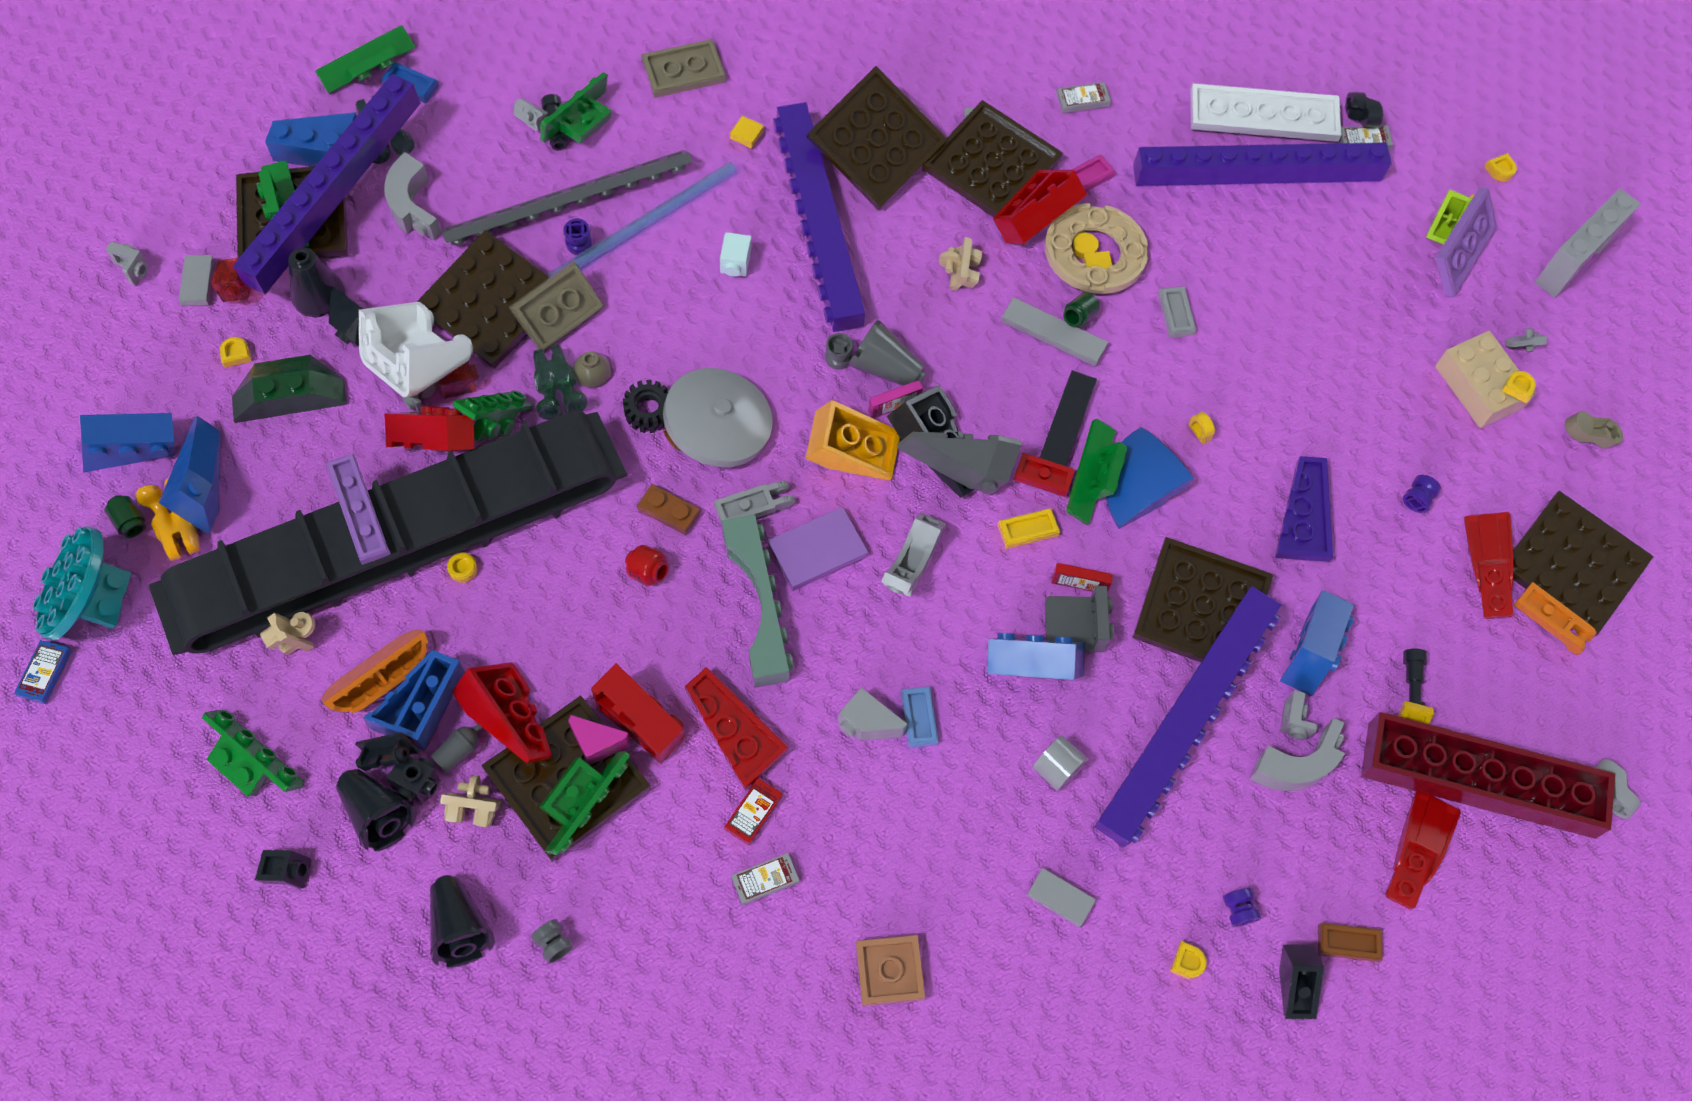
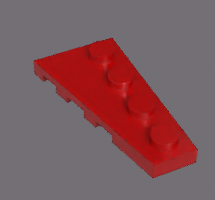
M707 667L685 685L688 696L745 791L788 751V747Z

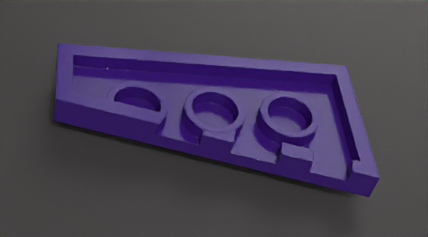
M1300 456L1297 460L1275 558L1324 562L1332 560L1333 545L1327 458Z

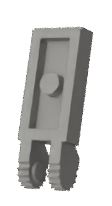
M782 480L769 485L763 484L713 501L721 525L722 520L754 514L756 518L774 513L776 510L781 511L793 506L796 501L792 495L774 500L771 497L788 491L790 488L788 482Z

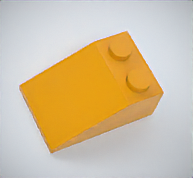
M831 400L815 411L805 459L828 469L889 481L892 479L898 449L897 444L900 437L893 427Z

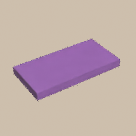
M1479 187L1435 257L1445 296L1454 297L1497 228L1488 188Z

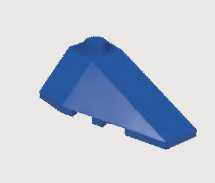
M196 416L159 503L203 532L209 533L219 511L221 431L201 417Z

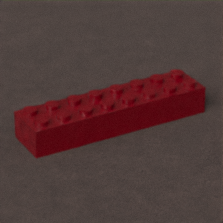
M1379 712L1368 723L1361 777L1594 839L1611 830L1616 773Z

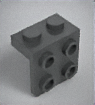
M1095 586L1091 597L1048 596L1045 600L1046 640H1055V636L1073 637V641L1085 642V652H1104L1109 641H1112L1114 637V625L1109 623V614L1112 612V597L1107 596V586Z

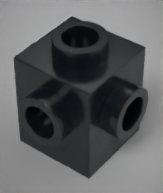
M409 756L404 763H396L386 777L391 788L396 790L398 795L410 803L414 800L422 805L428 797L431 798L435 794L440 780L435 771V765L423 757L417 760L412 756Z

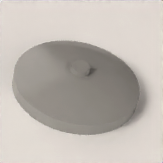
M703 368L686 373L672 385L664 402L663 420L670 438L682 452L706 465L734 467L751 461L764 449L772 431V413L763 394L746 378L728 370Z

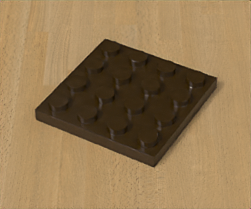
M877 66L806 135L877 210L947 140Z
M981 100L947 137L945 143L923 164L922 170L994 217L1038 170H1052L1062 159L1063 152L987 102Z
M315 166L289 169L295 190ZM258 172L236 174L237 260L271 220L266 219L262 209V204H265L266 201L265 198L261 199L256 183L260 182ZM345 197L309 240V246L305 247L313 250L320 258L348 255Z
M484 230L417 302H421L432 312L434 324L454 338V336L460 334L468 337L473 345V353L495 369L527 334L509 306L550 277Z
M1558 491L1513 549V580L1525 589L1534 582L1595 628L1596 635H1598L1654 556L1567 495Z
M1165 537L1132 638L1202 662L1250 587L1253 586L1268 595L1273 574Z
M581 695L539 724L543 727L552 753L549 759L526 763L510 749L505 748L481 765L543 851L563 825L543 811L540 805L576 758H581L588 764L571 730L568 721L570 715L603 725ZM615 754L591 765V767L601 774ZM630 758L626 761L628 766L623 774L618 778L614 777L608 785L610 791L600 803L596 802L589 811L592 815L588 822L582 828L577 827L571 836L573 841L566 851L651 790V785ZM545 852L551 862L564 854L559 852L557 855H550Z

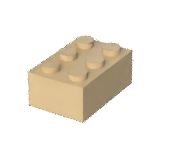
M1490 330L1447 349L1435 365L1480 429L1522 410L1528 404V402L1524 403L1501 391L1509 376L1513 372L1519 371V369ZM1535 391L1533 392V394H1532L1530 400H1531V399L1533 398V396L1536 394Z

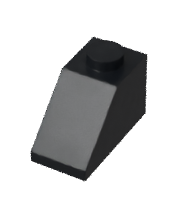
M333 287L330 295L329 324L338 330L334 335L348 345L352 341L359 346V310L363 308L336 287Z
M1283 944L1279 974L1285 1019L1317 1018L1324 965L1314 945Z

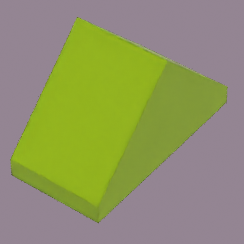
M1449 189L1435 214L1426 238L1444 245L1472 198Z

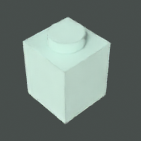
M725 232L720 255V273L729 276L746 277L751 255V236Z

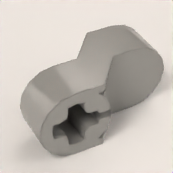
M1601 759L1594 768L1616 773L1612 813L1620 818L1630 819L1641 806V802L1627 788V773L1615 762L1609 759Z

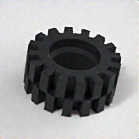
M641 380L637 382L638 387L632 384L629 387L630 392L626 390L624 393V415L627 423L632 424L633 429L636 430L640 427V432L645 433L646 428H649L650 433H654V427H657L659 431L663 429V407L668 395V389L665 385L661 387L658 381L652 385L651 380H646L647 384L643 385ZM644 400H654L659 406L654 412L643 413L638 410V404Z

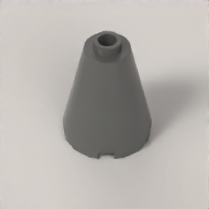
M878 319L848 364L855 369L902 386L914 381L921 382L926 374L922 371L924 364Z

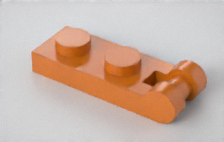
M1534 582L1525 589L1513 604L1563 642L1567 650L1575 655H1580L1586 648L1585 643L1591 641L1596 635L1595 628ZM1571 628L1576 631V634H1577V635L1573 634V633L1570 631Z

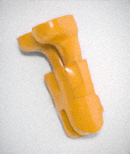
M168 479L165 480L164 487L166 486ZM146 485L139 488L135 493L137 502L144 507L150 508L155 513L151 524L155 536L162 543L168 558L171 561L182 558V552L177 540L182 537L183 543L190 555L199 552L198 528L174 512L169 513L168 509L159 503L163 489L156 485Z

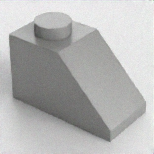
M863 688L859 689L838 715L839 728L847 736H855L860 741L899 738L905 734L907 728L905 721Z

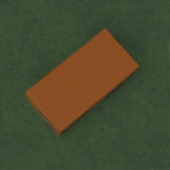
M1320 923L1318 924V955L1381 962L1383 960L1382 930Z

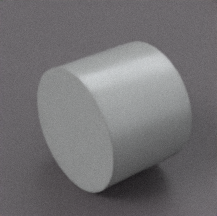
M1061 735L1044 751L1032 768L1054 789L1060 791L1083 767L1088 758Z

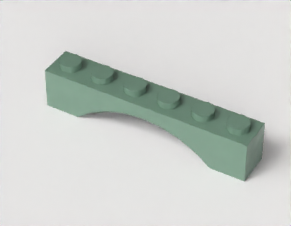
M755 514L722 520V534L727 557L737 564L749 577L756 589L761 604L760 627L756 639L749 650V663L754 687L789 681V671L794 670L791 653L785 654L783 645L788 644L785 627H779L778 618L782 617L779 600L774 601L772 592L776 591L774 575H768L766 566H770L771 563L768 549H762L761 541L765 540L763 525L757 524Z

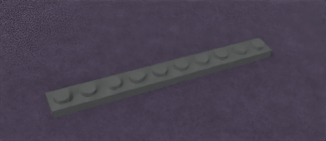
M681 150L440 230L446 243L451 242L452 245L460 244L467 241V236L476 234L479 237L484 230L491 233V228L497 226L508 228L516 225V220L525 217L526 220L536 219L542 216L541 212L549 209L551 212L563 210L566 208L565 204L573 201L576 204L587 202L590 200L591 195L597 193L600 196H605L615 192L614 188L623 185L624 188H629L639 184L638 180L646 177L648 180L657 179L663 176L662 172L670 169L672 172L684 170L686 168L685 164L691 163L692 159L688 151Z

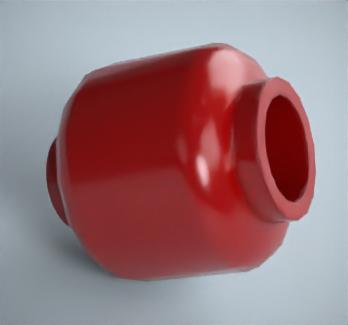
M639 545L634 550H631L625 559L627 575L646 586H653L662 582L669 571L666 555L648 545Z

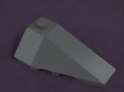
M912 432L900 441L897 447L902 452L967 488L981 491L984 494H991L1009 481L1021 448V440L1000 435H989L988 440L974 439L973 434L948 438L946 433Z

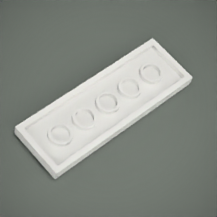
M1194 83L1190 89L1191 129L1335 142H1338L1341 137L1339 96Z

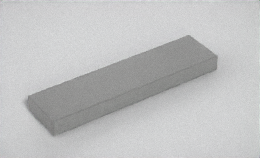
M1014 297L1001 318V322L1095 367L1108 344L1107 341L1078 327H1072L1065 321Z

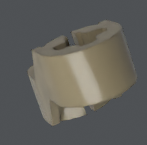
M1580 411L1565 420L1566 431L1578 442L1595 443L1603 449H1608L1621 443L1623 440V432L1620 426L1610 418L1593 417L1585 411Z

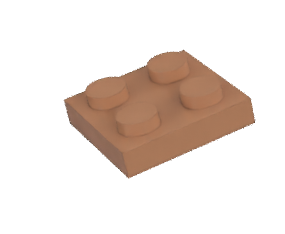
M918 935L856 941L862 1007L925 1000Z

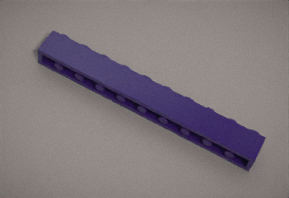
M391 74L233 265L245 285L266 295L289 266L288 259L290 254L298 248L305 247L421 103L413 83Z
M807 102L777 107V118H773L775 133H780L781 138H778L779 149L781 153L786 155V158H784L786 174L790 173L792 178L789 179L790 190L792 194L797 196L795 208L797 215H802L803 221H800L802 235L808 237L809 242H806L808 257H813L814 260L812 264L814 279H819L820 285H818L820 301H825L826 307H824L826 323H831L833 333L864 327L865 311L820 150L806 137L807 133L813 128Z
M1387 142L1139 147L1133 164L1136 186L1379 182L1383 180L1389 169L1391 158Z
M1250 587L1094 828L1123 847L1130 841L1133 843L1137 842L1145 829L1140 826L1146 816L1151 819L1160 806V803L1156 801L1161 792L1167 794L1175 783L1176 779L1172 777L1173 773L1177 768L1181 771L1191 758V755L1187 753L1191 745L1198 746L1207 733L1202 729L1207 720L1213 723L1222 709L1217 706L1222 697L1228 699L1237 686L1233 683L1234 678L1237 674L1243 676L1250 666L1251 661L1247 659L1252 651L1256 654L1266 641L1262 637L1266 629L1272 630L1281 616L1276 614L1281 607L1280 603L1255 587Z

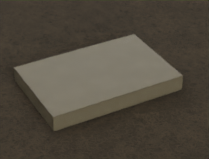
M713 39L641 54L642 63L654 98L726 82V76Z
M575 261L569 263L509 306L539 352H543L604 307Z

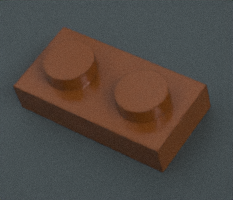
M654 484L650 485L637 505L638 511L685 536L700 515L699 508Z

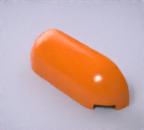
M416 629L397 637L336 680L324 692L321 701L333 711L355 713L363 710L405 680V676L425 657L428 644L426 634L423 630Z

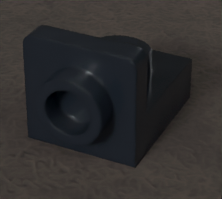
M263 850L255 881L265 884H287L295 888H304L311 858L291 850Z

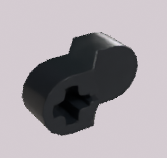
M1364 92L1348 93L1345 102V111L1348 118L1361 122L1363 127H1380L1383 118L1381 103L1368 98Z

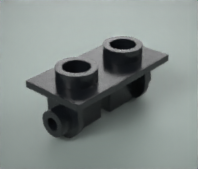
M402 732L355 743L362 750L356 759V766L363 771L377 768L380 764L383 766L396 763L401 764L411 754L420 752L410 741L409 737Z

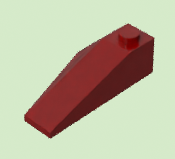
M509 662L468 668L452 691L465 713L526 763L546 760L552 756L543 727L538 725L535 719L537 709L534 704H530L528 698L530 692L528 683L514 663Z

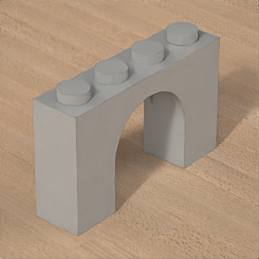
M1619 189L1559 248L1534 283L1556 298L1570 284L1595 252L1599 254L1615 238L1641 203L1622 189Z

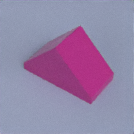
M570 715L568 721L571 730L590 766L628 748L630 744L628 732Z

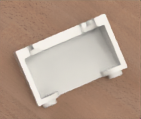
M421 302L359 310V353L361 360L366 367L402 397L418 395L469 361L470 355L473 354V345L471 340L463 334L454 336L453 341L445 342L433 333L434 316Z

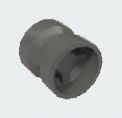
M835 333L827 339L825 359L831 368L841 370L849 366L853 350V342L849 336L843 333Z
M557 919L543 924L531 935L535 945L542 948V956L548 964L561 959L574 947L570 938L563 935L562 926Z

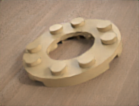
M1090 203L1072 206L1051 222L1045 238V254L1053 271L1071 287L1089 293L1108 294L1126 289L1137 281L1147 263L1148 243L1140 226L1124 212L1107 205L1101 208L1090 206ZM1096 230L1106 233L1119 245L1120 259L1115 265L1109 266L1106 269L1099 266L1087 267L1086 263L1082 264L1074 256L1071 247L1072 240L1077 234L1084 231Z

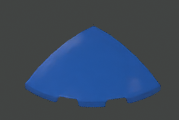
M1142 427L1132 432L1121 442L1127 446L1125 463L1120 472L1118 488L1115 494L1106 497L1109 512L1118 529L1163 506L1167 499L1189 488L1193 480V476L1180 460L1160 440Z

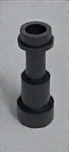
M548 94L541 99L542 109L548 113L546 116L552 115L562 104L560 96L556 94ZM561 131L549 139L550 145L554 150H563L567 147V137Z
M1417 648L1404 650L1403 664L1406 665V683L1409 684L1408 702L1426 706V703L1421 701V684L1424 683V666L1427 665V651Z

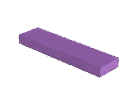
M354 453L327 462L326 466L361 564L364 565L391 555Z

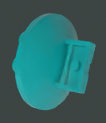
M90 526L78 527L73 535L66 534L60 547L61 551L52 568L47 567L41 577V583L45 584L42 593L37 595L33 603V610L37 611L36 631L41 637L50 640H57L62 637L80 618L109 628L115 627L122 607V598L126 593L131 576L129 571L103 563L104 545L100 530Z

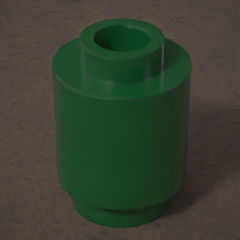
M1081 293L1065 306L1063 312L1065 322L1072 327L1083 326L1098 314L1100 310L1098 299L1091 293Z
M117 495L108 500L104 512L119 534L124 535L125 538H133L146 529L145 518L130 496Z

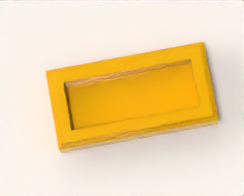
M1051 508L998 521V528L1006 549L1058 537L1060 534Z

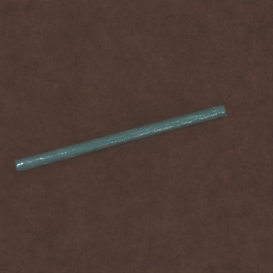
M728 162L546 275L551 277L574 261L580 269L737 173L734 164Z

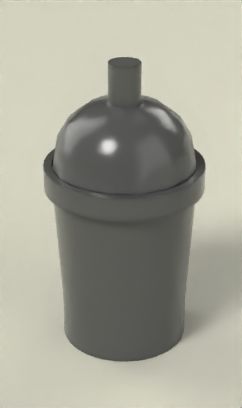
M478 724L473 729L463 726L453 730L452 735L430 757L448 773L470 753L476 751V747L479 744L477 733L482 727Z

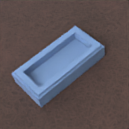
M930 686L901 689L904 721L907 723L908 748L938 745Z

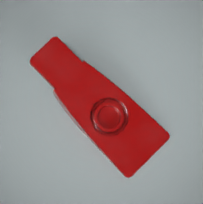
M1509 512L1465 516L1464 524L1469 554L1478 591L1481 593L1483 616L1486 619L1512 617L1513 542L1511 514Z
M1415 792L1401 833L1393 866L1394 873L1385 893L1386 898L1410 910L1416 907L1423 886L1432 879L1445 857L1461 814L1459 809L1431 795Z

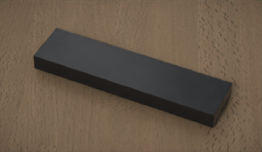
M1071 370L1039 458L1066 466L1097 378Z

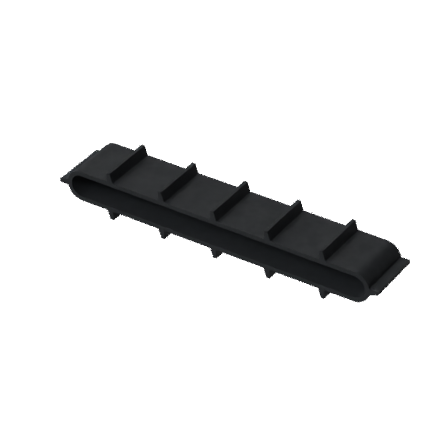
M572 411L532 427H528L527 423L524 422L520 431L457 456L454 455L453 451H450L446 460L388 483L379 485L377 480L373 481L372 489L368 490L391 555L362 565L340 503L336 502L303 515L301 510L296 511L295 519L225 545L220 540L217 543V549L170 567L162 574L161 580L149 584V588L172 654L178 655L185 652L194 654L205 653L252 634L260 638V633L271 626L267 618L273 613L291 619L298 612L307 613L330 603L337 607L339 606L340 599L404 573H408L409 577L414 576L415 569L479 543L484 548L488 545L489 539L551 514L556 519L560 517L562 510L603 494L615 484L616 480L628 475L598 412L585 414L582 411Z

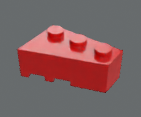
M1038 170L993 217V220L1006 243L1024 244L1084 198L1087 193L1075 170Z
M421 406V411L384 413L386 447L404 446V448L411 449L416 445L422 446L425 450L441 451L475 449L473 419L456 408Z
M617 663L592 686L591 691L596 708L621 730L628 732L629 737L659 763H662L685 739L682 721L674 714L669 715L662 708L660 702L640 687Z

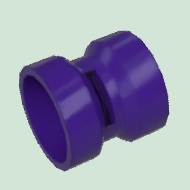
M575 218L569 220L563 229L567 250L574 255L586 254L592 248L589 225L582 219Z
M1422 474L1415 477L1411 485L1412 489L1407 490L1403 496L1404 504L1409 509L1418 513L1427 512L1432 505V499L1436 498L1441 490L1438 481Z
M1252 888L1236 890L1223 896L1225 906L1229 907L1231 911L1229 918L1232 927L1244 926L1262 919L1259 909L1254 906L1255 896Z

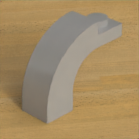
M404 152L393 163L387 173L384 185L387 203L395 223L402 231L408 234L414 228L418 234L422 236L427 235L435 240L441 234L437 218L413 203L416 193L429 181L425 165Z
M922 512L915 518L898 557L885 572L881 581L888 589L895 593L911 596L935 552L946 523Z
M1333 717L1324 727L1313 754L1308 756H1290L1268 745L1260 754L1249 779L1267 788L1280 791L1303 790L1319 783L1339 764L1345 754L1338 750L1344 738V734L1340 733L1344 722Z

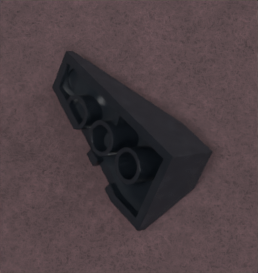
M940 385L904 402L887 415L901 440L912 432L946 433L948 438L963 436L962 431L957 430L954 418L957 416L954 407ZM931 468L960 498L974 491V489H969Z

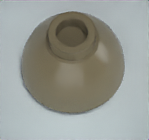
M598 352L583 353L574 363V378L585 387L601 386L611 375L609 361Z

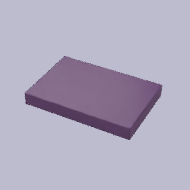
M843 507L768 540V546L792 591L868 557V551Z

